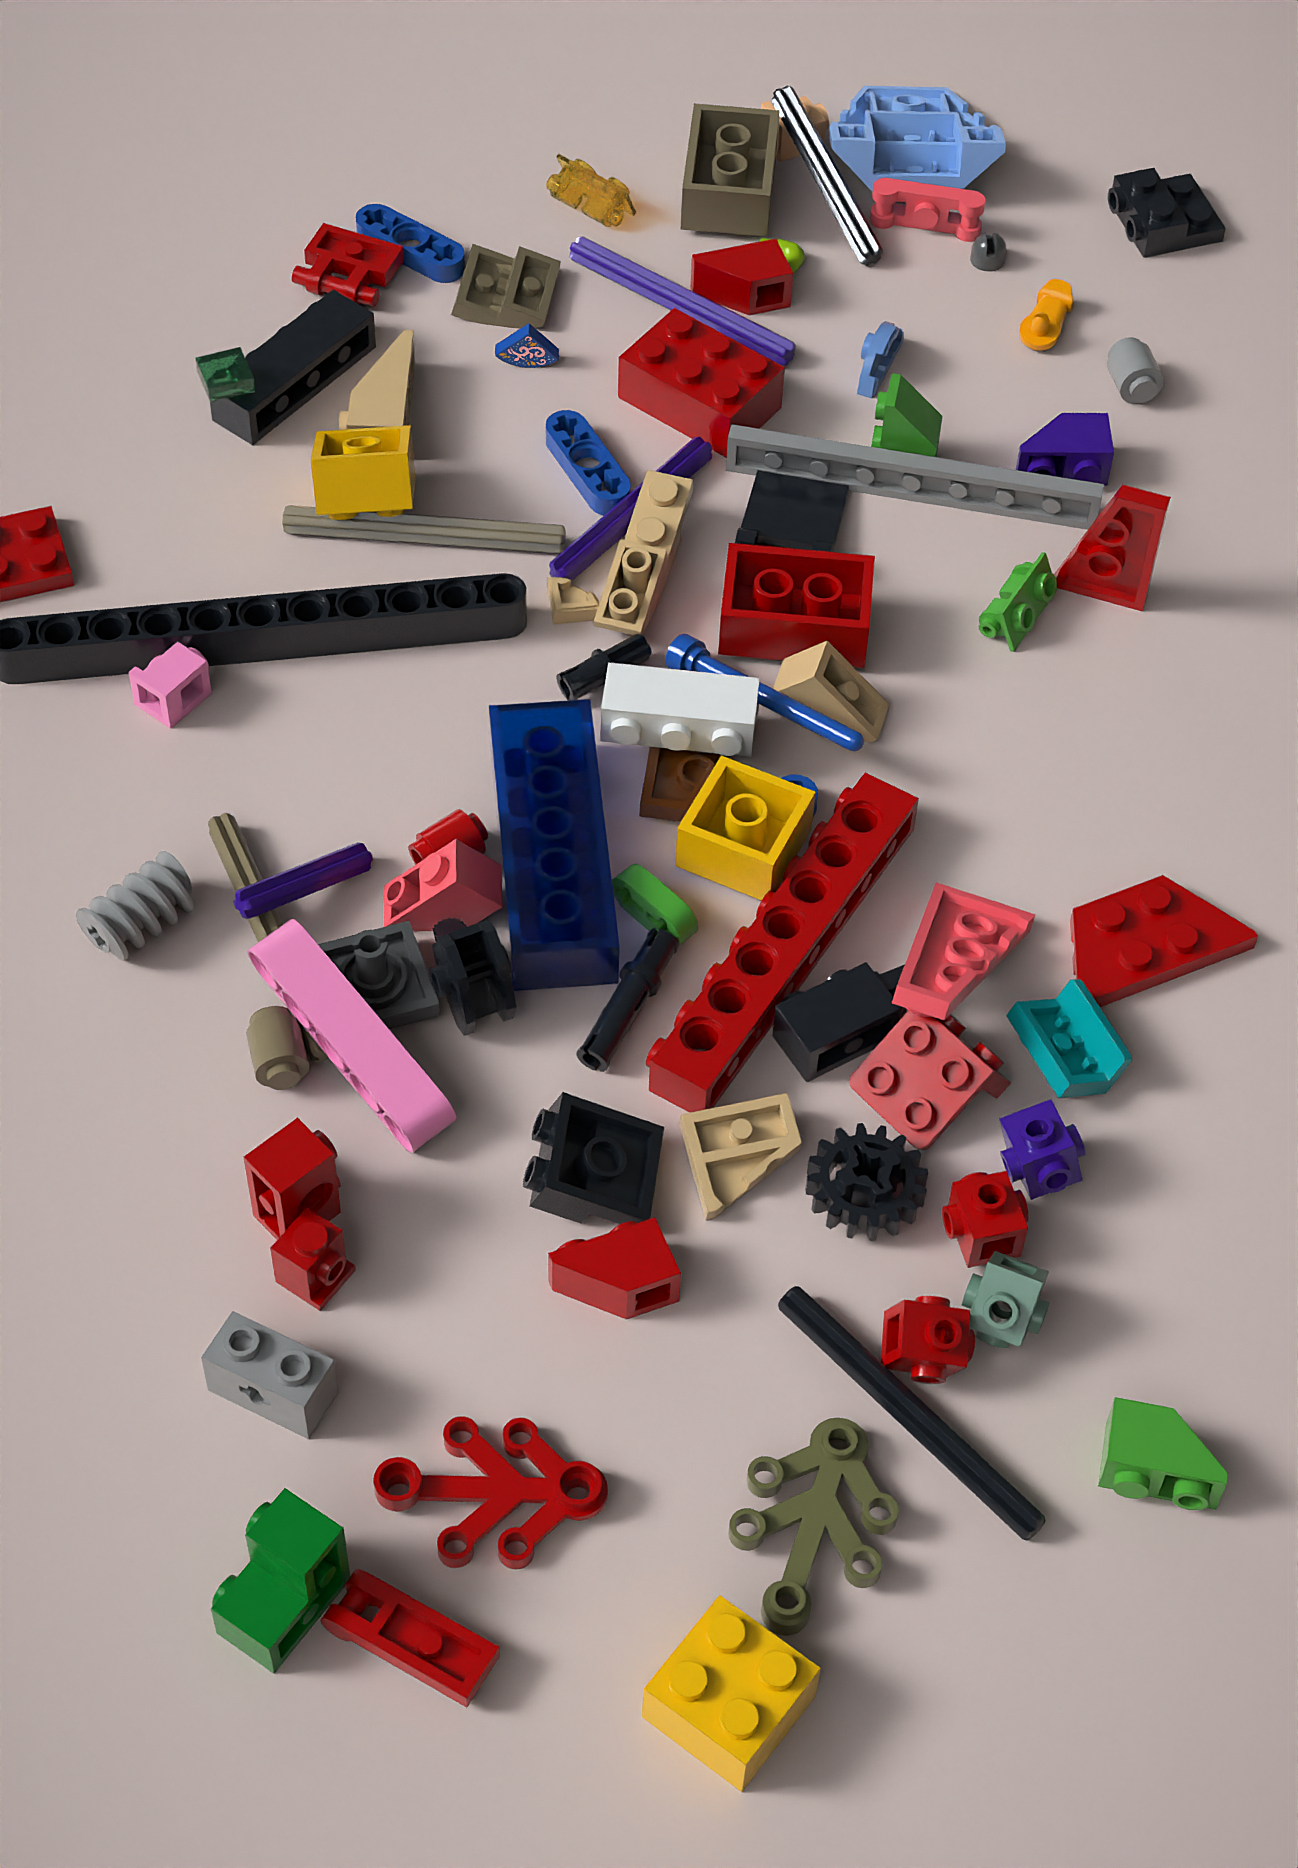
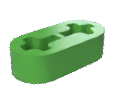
M632 864L611 880V890L620 906L648 931L652 928H656L657 932L663 929L677 939L679 946L697 933L698 922L690 907L641 865Z

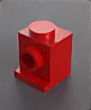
M307 1207L270 1247L275 1282L319 1311L324 1308L356 1271L355 1264L346 1259L343 1230Z

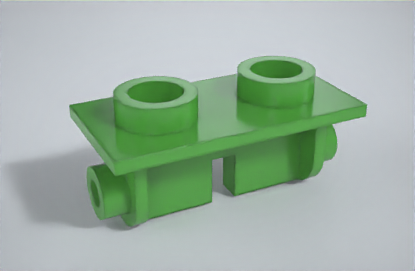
M1045 552L1039 555L1034 564L1025 562L1016 565L1010 577L999 591L1001 598H994L987 609L979 616L980 632L988 638H993L996 635L1006 636L1010 651H1015L1026 634L1031 631L1035 621L1047 604L1054 598L1057 591L1056 577L1051 571Z

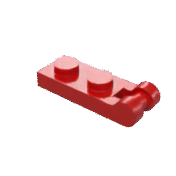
M355 1569L344 1585L347 1592L340 1603L331 1604L321 1618L320 1622L323 1627L335 1637L347 1642L352 1641L467 1708L499 1659L500 1647L374 1575L361 1569ZM366 1606H376L380 1609L372 1622L360 1617Z

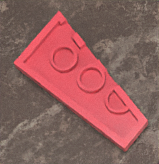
M936 882L898 981L892 1004L905 1007L908 1011L918 1016H932L945 1020L1030 932L1036 914Z

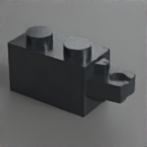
M867 962L850 970L842 969L830 975L825 982L805 992H793L787 995L778 1005H775L772 1036L806 1083L874 1050L899 1022L903 1007L892 1004V1000L905 965L881 974L877 971L874 972Z

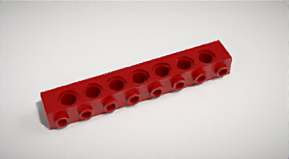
M866 772L853 789L846 787L842 791L835 804L833 816L828 822L820 821L810 837L809 848L802 857L795 855L789 862L783 875V883L776 892L769 890L765 894L757 909L754 922L749 928L742 926L738 930L730 945L728 957L722 965L717 962L712 965L703 981L701 993L694 1002L687 1000L680 1008L672 1032L666 1039L658 1038L651 1047L646 1059V1066L649 1067L648 1091L689 1113L714 1108L773 1026L775 1005H778L787 995L800 989L913 832L919 801L918 797ZM722 1011H732L735 1013H725ZM702 1048L708 1051H696L694 1049Z

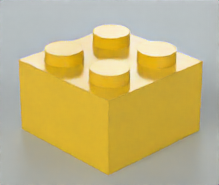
M411 425L316 431L310 460L317 515H328L333 520H346L354 518L360 512L376 511L378 516L393 517L403 514L405 509H413L416 476Z
M721 755L677 828L675 866L762 900L769 890L777 891L789 862L799 853L810 834L816 792Z
M719 1595L644 1687L642 1718L739 1791L743 1792L816 1697L821 1668Z

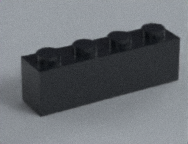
M334 289L331 290L319 301L312 303L306 311L288 325L281 327L275 335L261 346L249 352L243 360L225 374L218 376L208 386L212 421L253 446L376 348L374 313Z

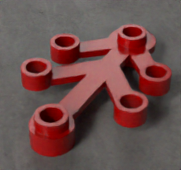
M459 1416L449 1420L444 1427L445 1449L454 1457H467L485 1476L421 1475L419 1468L413 1461L403 1457H394L385 1460L377 1467L373 1483L375 1496L379 1504L385 1509L395 1512L408 1510L418 1501L484 1502L458 1526H450L439 1534L437 1539L438 1557L445 1566L450 1568H461L467 1565L473 1558L474 1545L522 1503H545L520 1528L511 1527L505 1530L498 1539V1557L501 1563L507 1568L517 1570L525 1568L531 1563L534 1557V1547L565 1519L587 1520L596 1516L604 1508L608 1498V1485L605 1476L598 1468L588 1462L572 1461L567 1463L538 1435L537 1427L531 1420L520 1417L510 1420L503 1428L504 1450L513 1458H528L546 1478L523 1477L479 1435L478 1426L472 1419ZM458 1431H466L472 1437L465 1443H457L451 1439V1436ZM524 1432L531 1439L525 1444H516L511 1441L510 1437L515 1433ZM395 1484H404L409 1488V1491L404 1495L394 1496L388 1493L390 1487ZM580 1487L585 1489L589 1495L583 1499H573L567 1493L573 1488ZM459 1540L465 1543L466 1548L460 1553L453 1554L446 1551L445 1546L451 1541ZM515 1541L521 1542L527 1547L525 1552L519 1555L510 1554L505 1548L509 1543Z

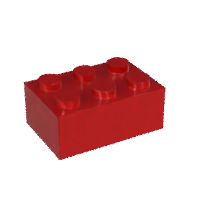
M673 308L619 356L618 398L691 439L701 437L705 442L711 444L713 451L727 458L728 435L731 424L760 429L782 408L785 367L682 311Z
M729 543L720 616L718 655L783 661L784 658L828 641L853 667L865 668L870 629L875 556Z

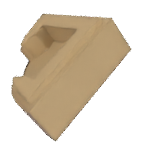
M547 577V593L553 625L594 621L600 602L592 592L588 591L587 593L583 589L571 585V580Z

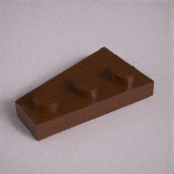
M757 703L756 716H757L758 711H759V704H758V703ZM650 747L640 800L639 817L681 822L721 755L717 753L688 750L675 751L668 748Z

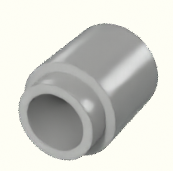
M1128 337L1117 341L1110 348L1107 367L1125 402L1142 404L1152 400L1160 393L1164 385V377L1147 344L1137 338Z

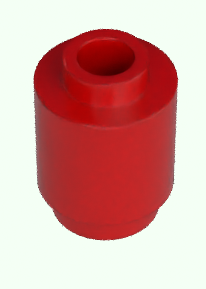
M457 809L418 833L416 841L408 846V850L416 865L455 839L484 854L486 852L484 841L489 837L484 824L476 814L470 813L467 815L463 810Z

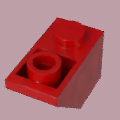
M777 239L692 255L691 291L719 305L746 315L791 307L793 271Z
M655 1217L639 1223L636 1221L622 1223L613 1228L609 1233L588 1240L574 1239L568 1241L556 1251L548 1253V1282L552 1291L627 1320L679 1302L681 1272Z

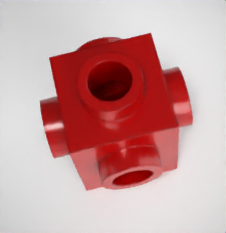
M1007 1171L992 1174L976 1172L963 1177L960 1181L953 1182L948 1205L942 1208V1218L948 1237L950 1239L957 1238L967 1268L987 1264L995 1251L1013 1258L1021 1257L1028 1231V1207L1022 1191H1014Z
M920 1296L915 1301L904 1299L884 1311L881 1363L887 1369L911 1373V1380L924 1384L945 1383L947 1377L967 1368V1363L970 1362L973 1356L975 1333L973 1329L969 1328L970 1310L950 1307V1300L939 1296Z

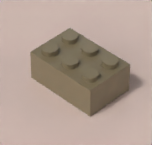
M694 103L682 186L681 230L767 237L780 110Z

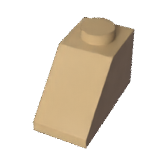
M828 641L784 658L773 689L861 733L864 742L868 743L878 739L889 707V703Z

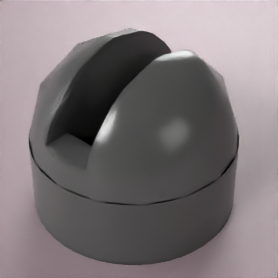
M986 233L978 236L971 249L970 261L972 265L982 271H996L1002 268L1005 264L1007 252L1005 241L997 233H993V236L986 235ZM987 251L994 252V254H987Z

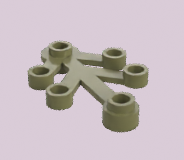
M830 1418L821 1422L811 1434L810 1446L776 1460L769 1456H761L754 1459L748 1467L747 1486L752 1494L760 1498L773 1497L780 1491L783 1483L816 1470L818 1472L811 1489L760 1512L751 1508L740 1509L730 1519L729 1539L736 1548L744 1551L758 1548L764 1538L801 1522L782 1580L771 1584L766 1589L762 1600V1620L767 1628L779 1635H794L804 1629L809 1621L811 1597L805 1587L824 1529L845 1564L844 1574L850 1584L858 1588H868L873 1586L880 1577L882 1568L880 1554L874 1548L863 1545L836 1498L841 1477L862 1507L861 1521L869 1532L876 1535H884L892 1531L897 1522L899 1507L892 1496L881 1493L864 1466L863 1463L867 1458L869 1449L868 1438L864 1430L849 1419ZM841 1439L848 1442L850 1446L844 1450H837L829 1444V1441ZM760 1471H768L776 1479L771 1483L765 1484L759 1482L755 1478V1474ZM875 1507H882L889 1512L890 1517L886 1520H877L871 1516L869 1511ZM742 1523H750L757 1528L758 1532L752 1536H744L736 1528ZM857 1560H866L873 1566L874 1570L870 1573L862 1574L857 1572L852 1564ZM782 1595L794 1597L798 1605L792 1609H784L777 1604L776 1599Z

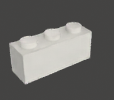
M608 662L601 706L600 741L618 743L620 745L668 748L675 751L688 750L717 753L724 756L751 757L759 678Z

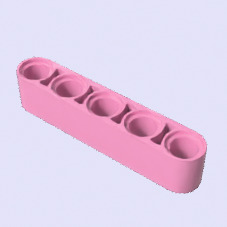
M290 919L248 949V956L261 977L408 1152H415L457 1120L453 1107L441 1090L299 922L295 919Z

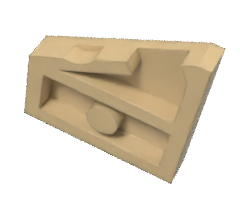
M788 1093L681 1114L679 1124L705 1220L714 1219L798 1153L802 1144Z

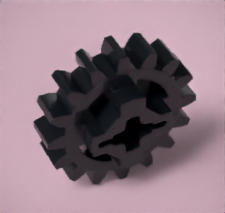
M857 1123L855 1135L849 1136L841 1127L835 1129L834 1144L821 1139L818 1142L817 1156L809 1157L805 1192L807 1195L813 1196L811 1210L814 1214L828 1211L826 1227L829 1229L836 1227L840 1222L847 1225V1238L852 1239L858 1229H864L869 1240L876 1241L878 1229L883 1227L892 1236L898 1235L900 1220L912 1225L916 1219L917 1208L924 1206L928 1169L919 1167L921 1152L919 1149L905 1152L907 1137L903 1134L896 1137L893 1141L887 1139L886 1126L880 1125L875 1135L867 1134L863 1123ZM839 1164L841 1170L836 1171L835 1179L830 1181L831 1172ZM902 1182L903 1190L894 1199L892 1193L896 1192L897 1184Z

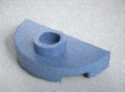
M885 321L881 323L875 334L870 332L867 334L861 351V359L864 360L859 378L858 395L872 398L873 395L875 396L903 343L904 332L901 328L895 326L894 323Z

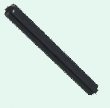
M794 1286L780 1299L778 1308L1022 1540L1027 1541L1037 1534L1046 1519L1031 1502L801 1287Z

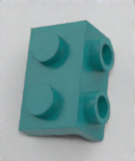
M1081 979L1069 980L1056 999L1017 1001L1006 1015L1019 1035L1022 1044L1028 1049L1046 1077L1047 1083L1055 1091L1059 1099L1106 1094L1132 1062V1055Z

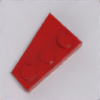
M1122 484L1054 573L1057 588L1143 611L1171 497Z

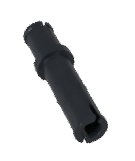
M656 928L649 930L644 943L633 961H628L622 967L619 973L621 978L619 985L607 1005L603 1008L583 1045L579 1047L576 1053L579 1061L591 1070L597 1071L599 1069L600 1072H604L608 1069L611 1059L632 1027L647 998L656 995L662 984L660 976L673 954L679 948L677 939L663 929L657 932Z

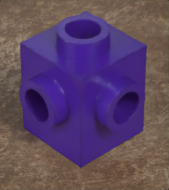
M1051 1099L999 1118L1006 1145V1150L1000 1151L1004 1167L1012 1183L1019 1180L1022 1181L1031 1200L1049 1193L1059 1192L1067 1186L1083 1181L1078 1158L1085 1156L1086 1151L1081 1136L1074 1124L1065 1127Z

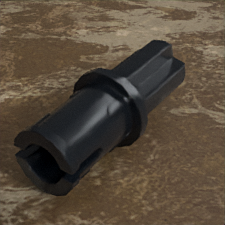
M635 634L605 651L596 649L592 652L591 657L584 662L557 674L556 679L559 689L564 697L572 703L588 692L605 684L608 662L640 665L649 659L652 654L651 647L642 634Z

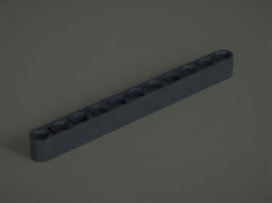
M499 573L6 618L0 620V681L6 684H26L129 674V671L135 666L143 671L156 656L164 654L177 642L187 648L197 649L205 657L209 666L509 639L518 636L526 628L527 587L518 576Z

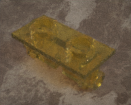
M561 154L556 156L562 170L558 175L552 174L546 183V188L550 191V195L553 198L574 209L578 208L585 197L588 198L581 208L582 213L606 227L611 225L619 226L623 221L624 211L633 216L636 214V210L629 197L630 191L621 181L614 177H609L607 180L599 176L589 164L581 159L572 161Z

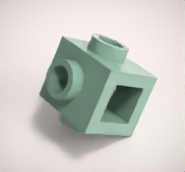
M995 1251L987 1262L983 1277L975 1273L972 1274L961 1306L971 1309L969 1328L977 1331L976 1337L992 1346L1008 1348L1010 1344L1020 1347L1028 1331L1038 1335L1050 1304L1049 1301L1040 1298L1049 1271ZM1001 1301L1008 1303L1010 1307L1004 1305Z

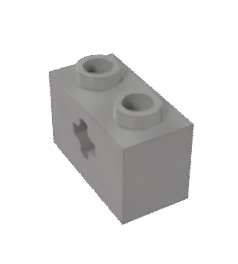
M234 1311L231 1312L201 1357L208 1391L307 1439L311 1437L339 1393L334 1359Z

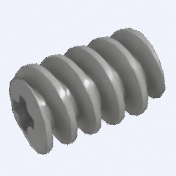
M160 851L156 857V862L147 861L142 864L139 873L134 872L126 875L123 880V886L120 884L112 885L108 888L106 897L98 896L92 899L89 904L90 910L87 908L78 909L76 912L77 922L84 934L98 949L105 953L111 952L118 959L124 961L129 955L124 941L128 940L136 948L140 949L145 946V940L141 932L142 928L157 937L162 932L157 919L159 916L171 925L178 922L179 918L174 908L176 904L186 913L194 911L195 905L190 896L192 893L191 881L182 865L172 854Z

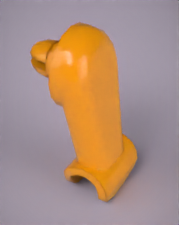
M1051 279L1039 290L1036 306L1020 324L1019 336L1021 342L1026 347L1036 351H1044L1054 347L1058 342L1066 313H1071L1074 309L1072 288L1068 282L1060 279Z

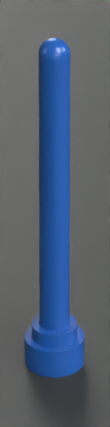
M688 634L677 636L670 644L666 653L665 661L668 669L749 677L712 658L704 642ZM759 682L758 704L849 751L855 752L863 747L864 738L861 733Z

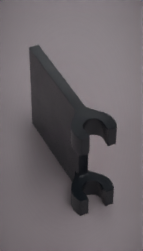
M757 470L742 525L737 531L735 543L748 545L763 543L793 549L833 552L849 486Z

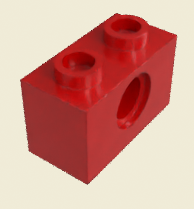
M298 1117L243 1157L253 1216L276 1240L306 1207L328 1221H331L341 1213L338 1190L341 1187V1183L337 1176L335 1159L338 1156L337 1151L323 1132L320 1130L312 1132Z

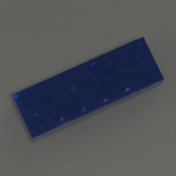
M591 700L489 705L490 752L514 991L619 984L620 945Z

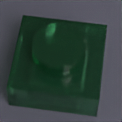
M241 347L195 358L197 373L210 402L255 392L254 377Z

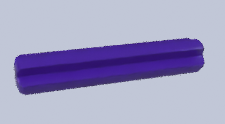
M357 842L238 889L235 892V900L233 901L235 909L239 910L243 918L250 919L360 875L371 869L372 853L367 850L364 843Z

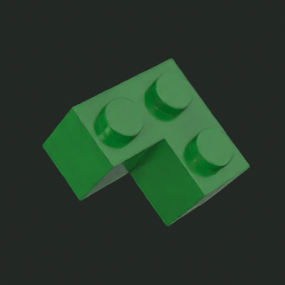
M286 1488L281 1491L272 1503L264 1502L251 1516L245 1534L250 1562L238 1576L230 1575L222 1582L213 1597L211 1607L216 1633L273 1674H275L343 1590L345 1583L350 1577L344 1528Z

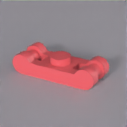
M881 178L873 184L872 198L876 203L872 205L870 210V223L876 228L887 229L897 225L955 234L957 238L965 242L975 241L981 235L982 221L979 217L984 213L986 199L980 192L892 178ZM895 202H905L906 205L896 204ZM950 209L958 210L960 213L950 212Z

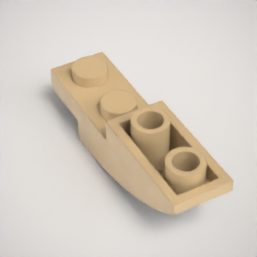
M647 470L625 539H620L593 621L595 627L630 635L644 633L661 598L681 542V527L693 493L692 479Z

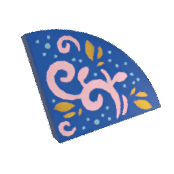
M528 323L495 345V356L510 365L536 368L558 361L559 348Z

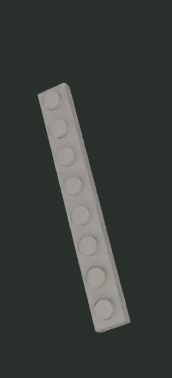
M731 424L728 435L726 471L756 476L757 470L848 485L849 491L1086 530L1089 529L1098 517L1104 484L739 425Z

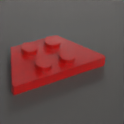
M1164 875L1073 908L1070 918L1071 941L1074 943L1072 957L1073 975H1076V979L1083 981L1099 1007L1254 949L1258 938L1253 929Z

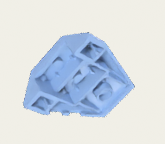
M863 86L851 100L850 110L844 109L840 113V122H832L829 128L832 150L872 192L874 182L881 178L964 189L1005 153L1006 142L1001 128L997 125L986 127L984 125L985 116L980 112H975L974 116L968 113L969 104L947 87Z

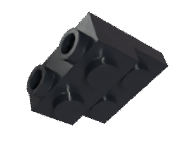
M1155 168L1114 175L1113 186L1108 191L1109 208L1113 214H1117L1125 227L1127 238L1130 242H1134L1143 258L1223 242L1226 227L1191 173L1161 179Z
M562 1092L549 1110L544 1108L540 1110L533 1126L532 1140L541 1143L539 1156H533L530 1159L523 1178V1187L532 1190L529 1207L580 1224L589 1214L617 1224L629 1221L639 1223L650 1219L664 1126Z

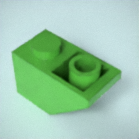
M892 373L888 392L879 391L875 419L882 420L883 426L875 425L871 447L937 457L943 416L901 374Z
M1115 1397L1105 1427L1098 1487L1113 1489L1115 1493L1126 1498L1139 1499L1148 1496L1173 1501L1178 1507L1187 1510H1202L1205 1508L1216 1510L1227 1485L1228 1473L1177 1411L1170 1407Z

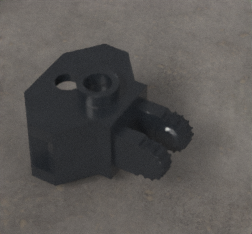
M456 918L438 921L433 928L434 938L437 943L432 944L436 965L429 968L430 977L437 995L440 998L446 996L455 1023L463 1036L474 1033L476 1019L497 1012L503 1022L513 1019L517 1005L510 974L512 972L511 963L491 922L486 920L467 927L463 921Z

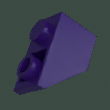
M1061 413L1020 445L1016 470L1099 483L1107 486L1114 456L1108 413Z

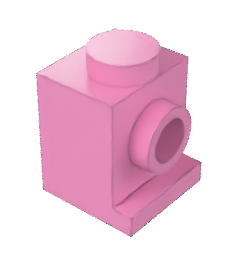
M179 642L175 643L164 654L156 656L145 670L142 671L135 666L129 671L134 705L170 729L212 694L207 660L197 649L187 648Z

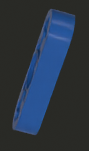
M369 204L357 211L355 217L357 233L401 245L400 243L406 240L421 242L417 246H404V261L402 263L404 266L439 283H451L462 277L465 268V252L462 245L382 204Z
M561 410L547 418V448L589 507L595 513L604 516L631 492L629 478L580 413L572 410ZM574 435V443L571 445L570 436ZM582 458H593L599 464L595 467L585 468L577 465L576 462ZM603 481H604V487H605V489H606L605 491H601V487H602V482H603Z

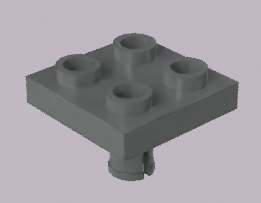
M410 921L374 930H364L355 935L318 944L388 1029L440 1016V1003Z

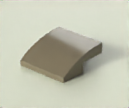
M472 244L451 315L485 325L522 328L530 323L534 328L543 327L561 261L520 246L515 258Z

